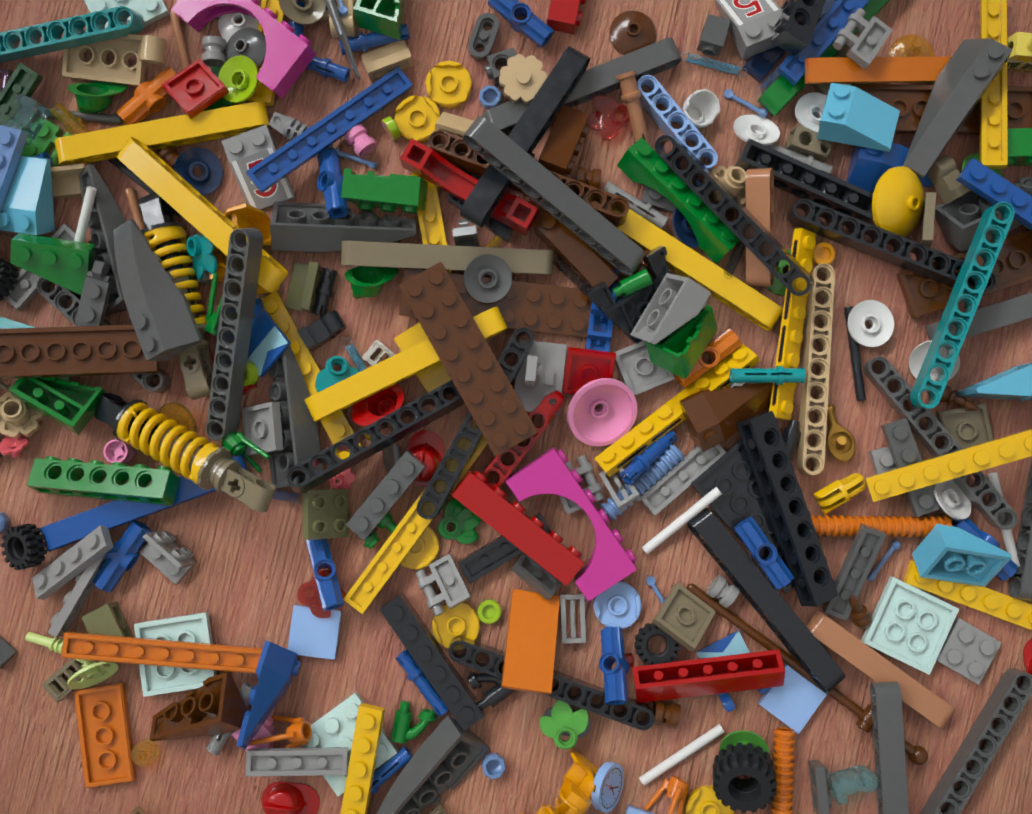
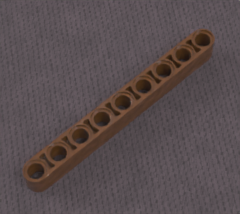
M441 130L434 131L429 136V147L461 170L482 177L490 164H480L479 162L485 159L471 149L461 137ZM438 144H444V145H445V146L440 147V148L435 147V146L438 145ZM459 152L467 153L464 156L457 155ZM550 171L615 227L625 223L629 211V203L626 199ZM512 183L511 186L509 187V188H512V189H514V190H517V191H520V192H522V193H525V192H523L519 187H517L514 183ZM591 201H596V202H598L600 205H599V206H593V205L590 204V202H591ZM612 210H620L622 214H615Z

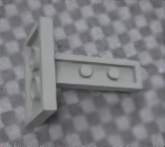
M520 340L519 345H527L530 341ZM534 341L533 347L515 379L514 391L526 412L534 410L549 393L555 390L562 393L567 345ZM553 398L549 401L550 404H554L556 402V400Z

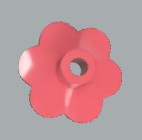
M21 435L18 439L5 437L0 443V452L2 455L11 454L13 458L20 457L22 455L21 451L29 444V441L24 435Z
M350 467L328 481H330V486L334 489H349L356 476Z

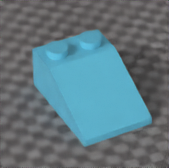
M831 83L817 139L890 152L900 110L855 86Z
M20 156L0 212V230L31 235L55 231L50 159Z
M1032 362L1018 365L957 391L956 395L969 398L1020 399L1021 402L1032 398Z
M936 524L912 553L920 577L985 587L1012 558L1010 553L959 527Z

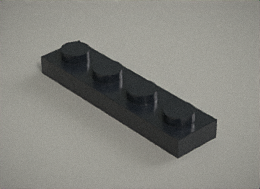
M541 513L535 515L539 520H541L545 524L543 528L548 533H551V530L545 522ZM501 535L459 560L458 564L469 583H472L523 552Z

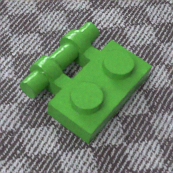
M40 116L28 133L21 155L33 157L44 151L49 154L55 145L54 140L59 138L64 130ZM66 131L63 137L70 136L72 134ZM55 148L50 155L53 161L51 167L60 165Z

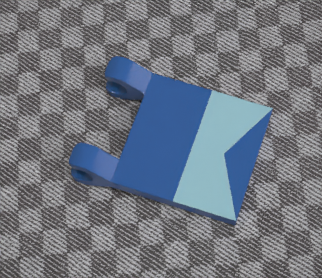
M256 298L254 314L256 316L252 321L247 360L256 365L258 375L263 377L290 346L291 342L267 313L263 302Z
M739 630L696 651L699 659L750 653ZM763 688L757 690L760 693L765 694L770 691V688ZM728 693L717 694L727 712L735 709V705Z

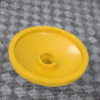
M897 166L888 169L878 180L872 198V215L877 227L906 237L914 230L922 216L924 190L920 179L910 168Z

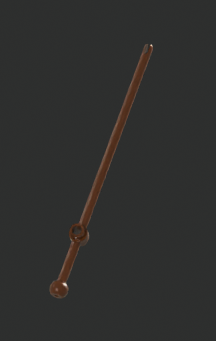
M695 584L687 585V590L768 651L779 649L784 663L816 685L794 657L729 609L723 607ZM836 688L828 693L830 697L859 718L855 725L869 733L871 728H873L871 705L868 704L863 709ZM904 739L905 752L908 753L910 761L915 765L925 764L928 760L926 749L919 745L913 746Z

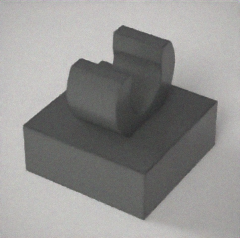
M466 219L458 220L459 228L452 229L455 246H479L476 225L469 226Z

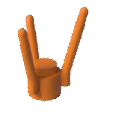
M273 715V720L292 723L287 727L286 733L252 740L248 746L284 739L292 743L282 748H295L300 745H306L311 739L312 728L308 721H304V717L293 718Z
M673 775L670 780L665 778L661 787L645 806V810L648 811L662 793L667 790L666 796L673 799L667 814L674 813L677 802H679L677 814H682L685 799L689 792V784Z

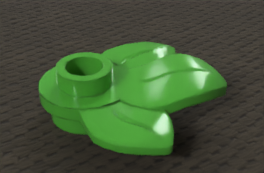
M557 700L553 705L551 716L540 717V728L543 734L553 738L555 744L564 750L575 746L578 735L584 732L588 725L587 710L579 709L573 712L568 703ZM563 732L570 734L568 740L561 739Z

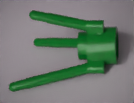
M218 273L213 274L208 312L205 318L207 322L205 330L216 336L218 334L222 302L221 297L217 311L213 312Z
M231 432L221 441L222 446L229 450L231 455L239 456L242 454L259 473L262 472V469L250 455L246 456L245 450L247 447L245 444L264 458H270L269 454L245 438L241 432Z

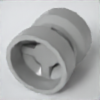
M219 36L203 37L202 47L205 49V53L202 55V61L209 67H222L226 62V56L224 55L226 40Z
M720 574L713 579L706 590L707 595L711 598L719 599V604L725 608H728L735 601L740 592L739 588L735 585H729Z

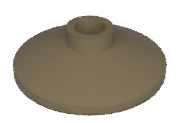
M279 0V5L284 15L300 25L316 23L321 19L326 9L325 0ZM297 2H303L305 7L298 6Z

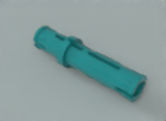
M776 366V368H731L729 379L730 383H776V385H783V383H805L806 372L805 368H783V366Z

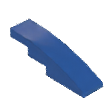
M614 269V271H615V273H616V275H617V277H618V272H619V270H618V269ZM618 280L609 288L614 301H616V295L613 289L617 287ZM592 302L585 349L610 352L613 322Z

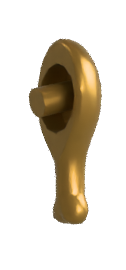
M830 404L827 410L829 424L826 438L827 448L836 460L847 462L855 454V439L846 428L838 423L835 415L836 408L833 404Z

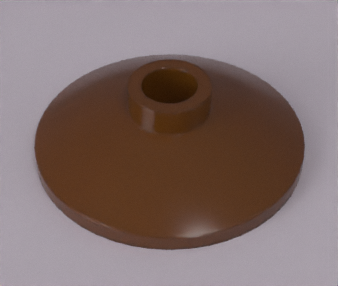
M626 11L613 20L609 36L613 47L619 53L626 55L653 44L656 31L652 20L647 15L639 11ZM632 27L636 28L637 32L632 33L629 29Z

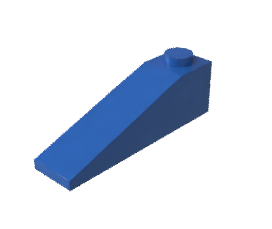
M892 142L890 152L853 145L846 182L873 193L878 180L888 169L903 166L909 148ZM927 174L924 178L917 175L923 187L933 186Z
M265 641L255 674H258V685L251 689L249 695V705H252L251 711L247 710L245 712L236 745L239 749L246 750L292 683L293 677L298 676L301 662L297 653L272 642Z

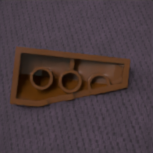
M545 211L532 224L535 234L592 287L600 282H606L609 289L618 280L612 265L548 211Z
M744 383L739 387L731 388L730 386H724L721 390L715 391L706 389L680 400L679 402L691 439L703 452L725 442L738 431L737 422L760 414L770 405L773 383Z
M226 672L207 678L199 689L190 690L186 693V698L178 703H171L155 714L152 720L149 740L161 741L198 737L240 730L244 718L245 703L232 675Z

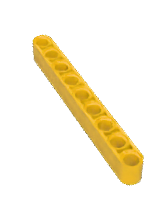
M251 102L201 111L191 119L186 114L60 137L55 139L54 142L59 164L65 166L117 158L130 137L138 139L149 149L156 151L162 150L167 146L178 147L232 137L264 125L270 128L266 104L264 102Z
M130 137L117 158L227 256L230 235L233 230L240 228L144 143L134 137ZM262 249L258 284L265 290L275 293L289 273Z
M629 209L625 223L616 227L642 250L652 251L659 246H665L667 250V255H665L666 266L680 276L692 279L711 292L710 295L760 328L771 331L783 313V309L778 304L730 273L727 275L724 269ZM612 210L615 214H622L620 210Z
M497 306L473 317L486 340L508 329ZM427 339L306 398L304 401L314 422H317L440 363L441 360L431 342Z

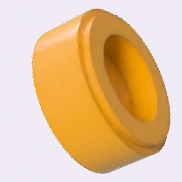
M826 242L815 245L812 263L816 266L822 263L831 264L836 256L834 247Z

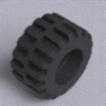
M738 742L736 746L732 744L727 745L726 750L722 748L719 751V755L715 756L713 763V790L717 799L722 800V804L725 807L730 806V810L736 811L738 809L741 810V813H746V811L754 813L757 812L758 808L763 810L766 808V803L771 804L773 802V797L776 796L777 785L773 759H770V755L767 752L763 753V748L759 746L753 747L752 743L742 745V742ZM740 775H748L753 778L748 780H741L735 777Z

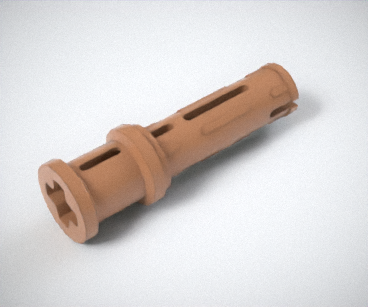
M633 70L617 75L615 77L616 80H619L622 91L620 97L626 103L635 143L640 138L649 143L650 139L639 99L642 92L638 90L635 78L637 72Z

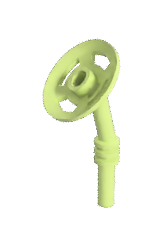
M33 632L27 633L26 641L48 647L50 651L62 653V638H50ZM75 659L82 663V669L73 674L67 684L70 689H83L94 686L115 674L118 670L117 662ZM78 676L82 678L81 681H76L74 679Z

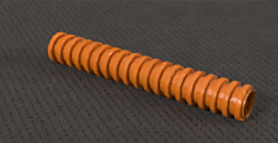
M811 515L818 537H821L822 534L825 537H828L830 534L833 537H836L837 534L840 537H844L845 534L847 537L856 536L861 523L884 531L887 534L886 537L890 535L891 537H897V535L899 537H904L905 535L906 537H926L936 524L952 526L948 516H936L935 518L934 516H921L920 518L914 516H906L905 518L904 516H891L889 518V516L881 517L877 515L874 518V516L869 515L867 518L865 515L861 517L854 515L852 518L850 515L846 517L839 515L837 518L835 515L831 517L828 515L823 517L821 515L816 517Z
M778 727L773 729V733L776 734L773 737L775 742L773 744V749L775 750L773 752V757L775 758L773 762L777 788L776 796L773 797L771 811L773 812L772 814H793V809L790 807L793 806V801L791 800L793 793L791 791L794 790V786L791 783L794 782L792 777L794 770L792 768L795 764L792 760L795 759V755L792 752L795 751L793 746L795 739L793 736L796 735V732L790 728Z

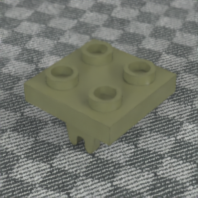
M348 489L309 490L302 493L303 540L349 537V528L346 526L348 522Z

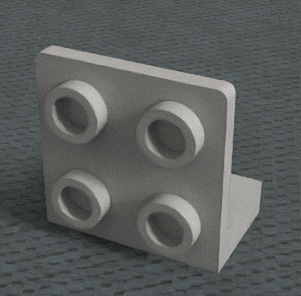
M161 530L148 532L143 536L149 543L140 554L174 584H178L197 563L193 558L194 554L188 548L180 547L175 542L176 538L170 532H163Z

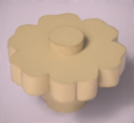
M522 54L508 58L507 66L500 69L499 84L504 87V96L510 98L513 103H517L520 100L524 104L531 103L547 78V73L542 71V62L533 55L528 56L526 59Z
M718 166L713 169L711 173L745 206V170L737 166H730L728 169L724 166ZM718 190L714 192L712 197L714 203L718 204L722 200V194Z
M10 392L0 397V433L2 435L18 439L22 434L30 437L40 429L39 421H42L45 415L15 398Z

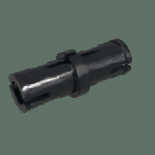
M329 268L322 269L319 288H316L317 297L312 314L317 316L320 313L321 317L327 314L330 299L334 297L335 293L333 292V287L338 271L333 269L330 271Z

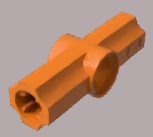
M168 66L151 82L145 81L135 89L134 97L116 113L127 125L140 123L150 113L159 112L166 105V99L169 97L161 84L176 75V73Z
M728 329L709 343L703 353L711 355V364H705L702 361L701 355L686 380L673 374L675 379L686 388L742 345L740 339L735 332Z

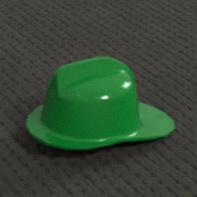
M97 81L74 83L68 86V90L75 94L77 108L81 113H99L106 110L111 105L113 95L122 93L128 88L127 85Z
M358 266L347 270L345 278L351 283L355 299L371 298L380 294L384 283L397 276L398 268Z

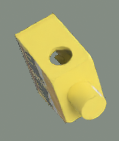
M1017 32L1007 38V47L1013 49L1007 60V71L1032 73V33Z

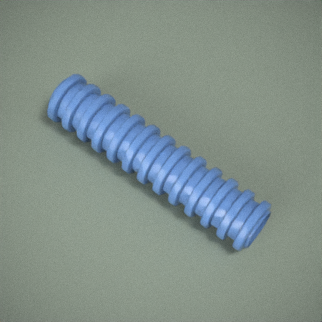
M671 444L669 449L663 452L650 465V469L646 473L643 472L633 482L638 493L644 496L646 490L649 491L652 485H656V481H661L663 475H668L667 472L672 471L674 466H678L679 461L685 460L684 455L675 445ZM625 483L624 488L630 496L633 493L630 490L629 486ZM618 489L619 492L617 493V496L619 497L620 501H622L625 498ZM608 498V502L606 504L602 503L601 508L615 521L617 520L616 516H621L623 513L618 508L614 499Z

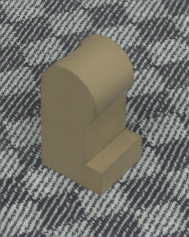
M797 125L789 131L784 148L807 157L811 155L814 156L813 159L826 162L834 142L817 139L818 132Z
M943 155L938 158L927 173L945 205L970 191L969 188L956 180L960 172L957 170L955 160L949 155Z

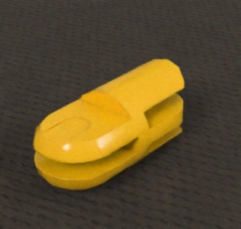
M854 473L840 481L836 480L813 493V495L817 499L819 506L822 507L823 513L827 514L850 501L851 497L862 492L866 488V482L861 474Z

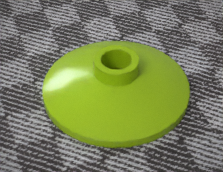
M238 55L227 60L222 66L218 78L229 91V93L223 96L226 100L232 103H241L249 99L255 92L259 82L256 78L259 71L252 59L247 56Z

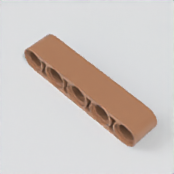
M773 168L747 169L745 179L746 209L774 237ZM749 225L746 228V236L753 238L756 230L754 226ZM765 242L762 246V252L769 256L773 248L769 242ZM746 247L747 285L750 287H772L774 275Z

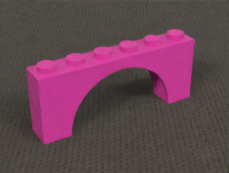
M178 0L171 10L197 32H200L213 19L226 14L242 13L257 19L265 34L266 54L256 78L281 99H283L316 56V53L310 47L312 43L305 36L300 34L297 37L294 34L295 29L284 20L282 23H279L276 20L278 16L267 7L264 10L260 8L261 3L258 0Z
M554 446L506 479V483L519 502L538 494H556L574 501L586 512L595 530V546L586 566L575 575V583L589 602L636 571L635 562L638 560L630 548L626 550L621 542L624 539L619 531L611 529L608 524L610 519L603 509L598 510L594 502L597 500L590 489L584 490L580 484L583 479L577 470L571 471L567 465L569 459L562 449L557 450Z

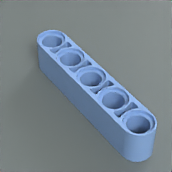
M651 75L642 76L637 84L638 90L642 92L639 98L641 106L665 135L678 138L699 160L700 158H707L710 161V165L704 166L711 172L718 160L716 151L659 81ZM647 86L652 92L646 93L642 91L641 87ZM662 104L667 110L660 111L656 108V105ZM677 122L681 128L674 129L670 123ZM692 140L694 141L696 146L689 147L686 145L685 141Z

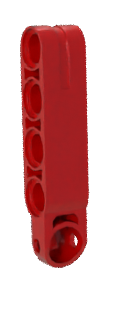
M555 390L549 393L534 410L529 412L530 419L535 414H541L544 417V423L539 427L535 426L538 433L529 437L530 440L526 445L517 444L495 456L483 472L485 477L489 471H496L500 475V479L497 482L487 480L486 483L492 488L501 486L564 404V395L561 392ZM553 398L556 400V402L554 404H550V399ZM511 452L515 460L510 464H506L501 459L502 454Z

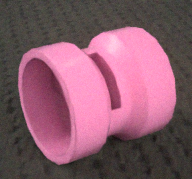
M358 124L351 128L344 137L349 145H353L354 152L359 158L368 155L377 146L374 138L367 135V129L363 124Z
M115 439L105 445L103 453L106 460L110 463L119 462L126 464L135 458L136 449L130 444Z

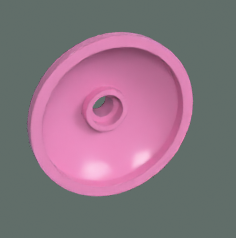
M612 378L593 380L581 387L573 396L567 412L569 427L575 437L587 445H610L627 434L632 428L637 416V401L630 388L619 380ZM597 404H600L597 409H594Z

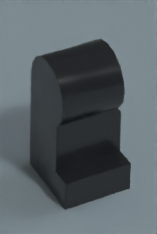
M335 310L307 327L300 328L297 332L306 347L313 352L334 339L347 326L338 311Z

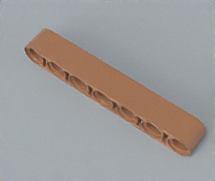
M817 610L806 625L820 643L874 682L897 681L901 689L902 702L941 730L955 712V709L820 611Z

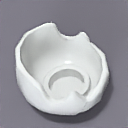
M707 89L697 90L692 93L682 107L685 115L698 129L712 124L721 110L719 99L714 92Z

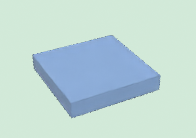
M293 605L288 650L301 656L335 660L342 610L323 611L321 607Z
M785 664L784 686L771 687L769 692L763 694L758 704L799 734L827 694Z

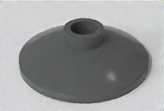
M247 27L238 30L227 42L225 49L226 61L234 56L243 55L252 59L259 68L265 59L266 39L264 34L255 28Z
M484 254L477 256L470 261L465 269V288L470 296L477 301L484 303L496 302L502 299L511 287V270L508 264L496 255ZM484 274H489L491 277L488 283H484L482 280Z

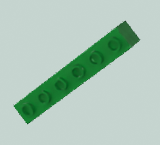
M47 456L46 459L35 458L26 486L43 494L173 506L180 478L172 472L171 468L164 466L151 469L142 464H135L134 467H129L119 462L107 465L97 460L84 463L74 458L62 461L59 458Z

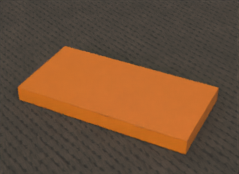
M512 590L501 688L547 695L552 693L560 596L553 595L549 600H546L536 592Z
M125 682L74 690L85 789L136 780Z

